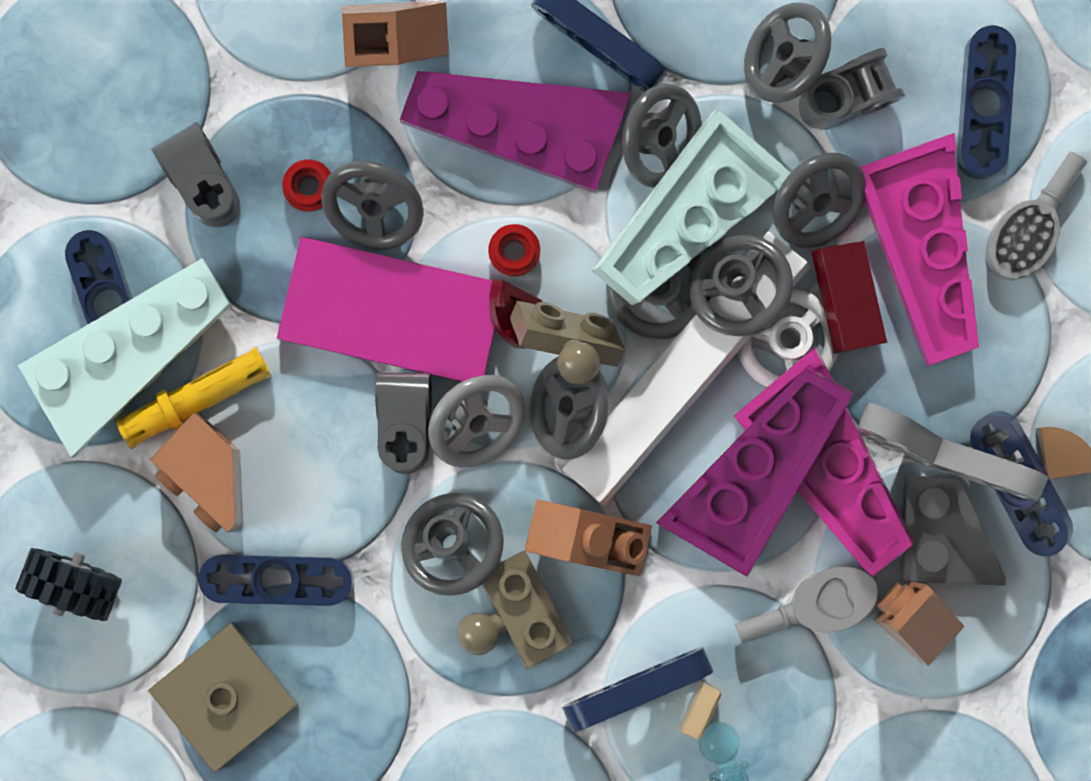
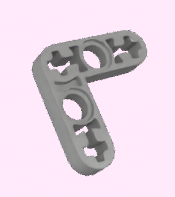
M872 403L866 404L857 427L859 431L906 458L1032 502L1039 503L1049 478L1045 474L1021 464L945 440L911 418Z

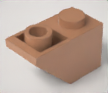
M446 1L341 6L345 67L399 65L449 54Z
M193 413L150 459L160 468L155 477L174 495L179 496L184 491L198 504L197 508L193 511L194 514L211 530L217 533L223 527L227 532H235L242 525L240 450L203 415Z
M536 499L525 551L567 562L641 577L652 525Z
M897 582L890 587L877 602L876 606L881 611L873 619L916 660L927 666L937 658L965 627L930 587L916 582H907L904 586Z

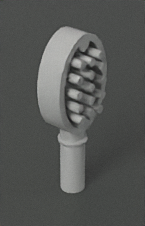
M1070 151L1045 189L1041 190V194L1036 200L1023 201L1015 205L996 222L990 232L986 246L987 264L996 277L1012 281L1024 278L1038 270L1049 259L1060 235V222L1056 209L1059 205H1062L1063 198L1087 164V161L1082 156Z
M837 566L820 570L800 583L795 589L790 604L784 607L780 605L776 610L735 624L742 644L783 629L789 630L791 626L799 624L812 631L821 633L838 632L848 629L861 622L872 611L877 602V584L868 573L854 567Z

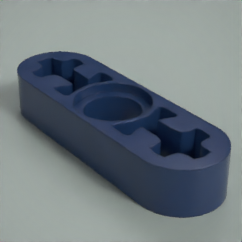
M534 0L532 2V8L543 19L640 90L645 92L661 84L667 76L668 70L655 57L577 0Z
M989 25L979 29L969 39L964 51L957 162L960 169L967 176L974 179H986L996 174L1005 166L1009 155L1016 43L1009 31L996 25ZM988 39L994 40V48L1003 51V55H999L993 61L991 76L1001 74L1002 81L994 77L974 79V73L982 75L986 71V54L978 53L977 48L982 47ZM990 89L998 95L1000 109L996 115L985 117L975 111L972 98L977 90ZM970 124L979 128L998 126L999 128L998 132L992 130L987 134L986 149L987 151L995 152V158L989 160L984 168L979 166L977 157L970 156L969 150L975 149L981 141V129L971 131Z
M85 230L75 234L66 245L65 259L87 324H90L100 318L94 310V301L100 292L109 289L117 291L121 296L122 304L133 299L117 250L112 241L103 234L93 230ZM91 242L96 248H104V254L97 257V264L101 274L107 276L113 272L114 279L99 280L87 288L85 281L95 280L96 278L92 267L85 262H79L78 256L86 253L84 244Z
M994 411L988 413L975 423L970 434V442L973 449L1005 458L1006 456L998 443L989 445L985 439V436L991 432L989 424H992L996 430L1005 428L1009 437L1003 441V446L1008 456L1010 457L1017 450L1022 458L1014 459L1012 462L1029 467L1048 476L1021 424L1013 415L1004 411ZM1048 478L1041 496L1047 504L1043 505L1038 512L1046 524L1055 522L1059 530L1053 536L1054 542H1051L1047 536L1039 538L1035 534L1034 530L1040 525V520L1035 510L1031 511L1027 516L1022 511V509L1033 506L1036 502L995 489L1018 535L1029 551L1039 556H1052L1059 553L1070 541L1073 534V523L1050 478Z
M218 555L208 559L202 565L198 575V583L202 593L208 599L217 603L332 606L344 601L350 595L354 586V576L352 570L344 561L332 557ZM221 563L228 564L229 573L248 574L246 563H255L251 577L254 596L245 595L248 584L229 585L227 594L220 593L219 584L211 583L210 581L211 573L219 572ZM274 564L284 566L291 575L290 588L286 593L279 596L268 593L262 585L264 571ZM307 564L309 566L305 576L324 575L326 566L334 567L335 576L343 577V587L335 588L333 596L329 597L325 596L324 587L305 586L308 597H298L297 594L302 582L298 565Z
M699 647L575 699L562 706V709L572 732H577L703 679L714 671L704 647Z

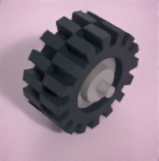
M30 548L15 590L25 594L30 599L39 600L42 604L54 606L53 614L63 617L64 612L68 611L74 615L85 616L92 620L107 621L122 579L112 573L105 572L103 569L83 562L85 558L83 554L75 552L74 557L71 558L51 551L47 552L38 548Z

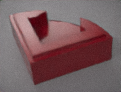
M493 279L489 294V309L493 324L505 342L514 348L525 349L520 347L510 320L511 314L517 301L536 305L543 300L504 280Z

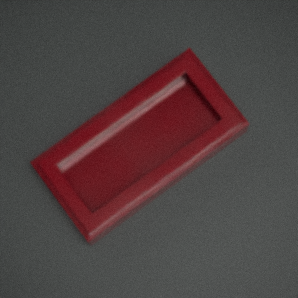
M864 241L824 247L812 251V259L834 354L887 343Z

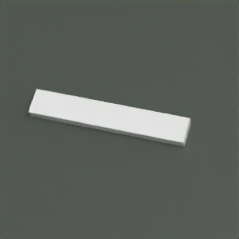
M768 231L763 238L777 246L787 258L792 270L794 287L810 269V266L805 259ZM765 258L757 272L758 284L756 294L767 308L776 294L777 276L772 264ZM740 276L735 278L731 283V288L742 287L747 277ZM724 296L711 297L707 301L712 310L723 318L736 321L753 318L742 302L730 300ZM695 315L608 416L604 431L595 446L585 455L571 459L562 470L599 503L605 506L752 335L729 336L721 334L706 326Z

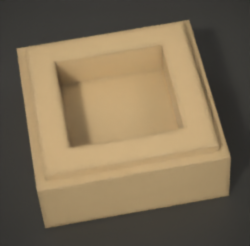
M702 680L699 681L678 725L681 733L696 740L702 739L722 696L721 691L717 687Z

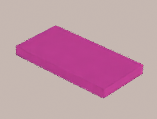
M300 237L276 339L420 373H431L433 376L463 382L476 376L485 375L495 332V326L489 309V294L492 280Z

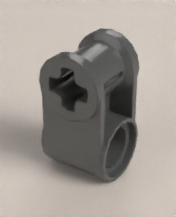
M885 48L870 51L839 68L821 74L813 86L803 93L799 99L798 109L803 121L814 129H829L860 115L864 116L879 111L905 97L903 89L896 88L884 59L887 57ZM817 91L831 93L837 101V111L827 113L818 109L814 102V93Z
M197 122L151 148L175 189H178L188 208L203 224L210 227H223L230 224L236 218L240 210L238 194L221 167L220 158ZM212 190L219 195L218 202L220 203V206L213 210L207 205L208 200L205 196Z
M377 373L375 406L378 420L377 448L379 457L386 466L397 473H415L426 464L430 452L428 427L432 416L431 373ZM407 435L408 441L417 446V451L409 453L407 455V462L401 463L400 457L391 453V447L400 445L401 436Z

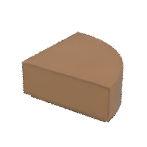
M1036 428L1042 465L1050 479L1091 473V448L1084 440L1074 433L1061 428Z

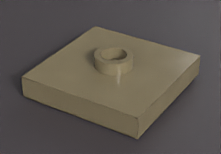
M233 622L228 624L148 690L213 773L298 705V702Z

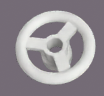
M793 288L789 304L800 305L808 309V311L800 318L795 316L784 317L773 326L753 334L737 352L746 372L759 384L768 387L780 375L768 371L758 362L752 349L751 338L768 342L773 352L784 359L787 371L801 359V356L808 352L813 342L811 329L820 322L824 332V348L821 357L829 372L834 366L838 353L834 354L822 300L815 295ZM791 330L797 335L798 343L795 348L789 349L781 344L780 335L782 331Z

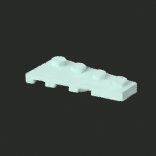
M717 109L708 116L592 272L631 305L640 302L687 265L692 258L726 234V231L761 206L765 200L780 189L782 183L791 172Z
M201 258L24 361L18 367L70 457L75 458L88 446L87 443L119 416L126 405L144 388H147L162 374V370L180 353H183L232 305L208 264Z

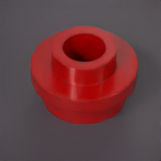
M305 159L294 163L288 168L282 181V190L286 200L295 209L303 212L321 210L323 208L321 201L322 188L331 171L323 163L312 159ZM306 178H315L319 183L317 192L310 196L303 195L300 192L301 182Z
M519 224L503 226L490 239L488 246L489 259L494 268L506 276L519 277L529 273L537 265L540 258L539 240L535 233L526 226ZM518 242L523 245L525 253L522 258L510 260L505 256L504 250L509 243Z

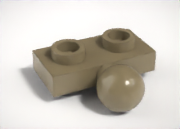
M517 301L510 317L520 347L559 355L557 359L558 371L567 382L582 385L592 381L599 372L600 364L618 367L625 352L614 322L597 313L582 315L563 311L559 307L546 302H539L535 305Z
M525 550L500 562L491 577L482 584L496 613L491 616L484 613L470 614L461 621L457 632L461 647L473 655H484L492 651L499 641L500 634L506 632L525 669L574 644Z

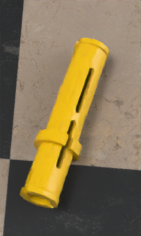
M255 346L252 350L169 393L166 389L156 393V400L123 417H118L115 419V422L123 439H127L126 444L130 449H133L138 444L171 427L175 431L178 430L193 413H199L249 386L265 378L272 377V374L263 356L261 357L259 349Z

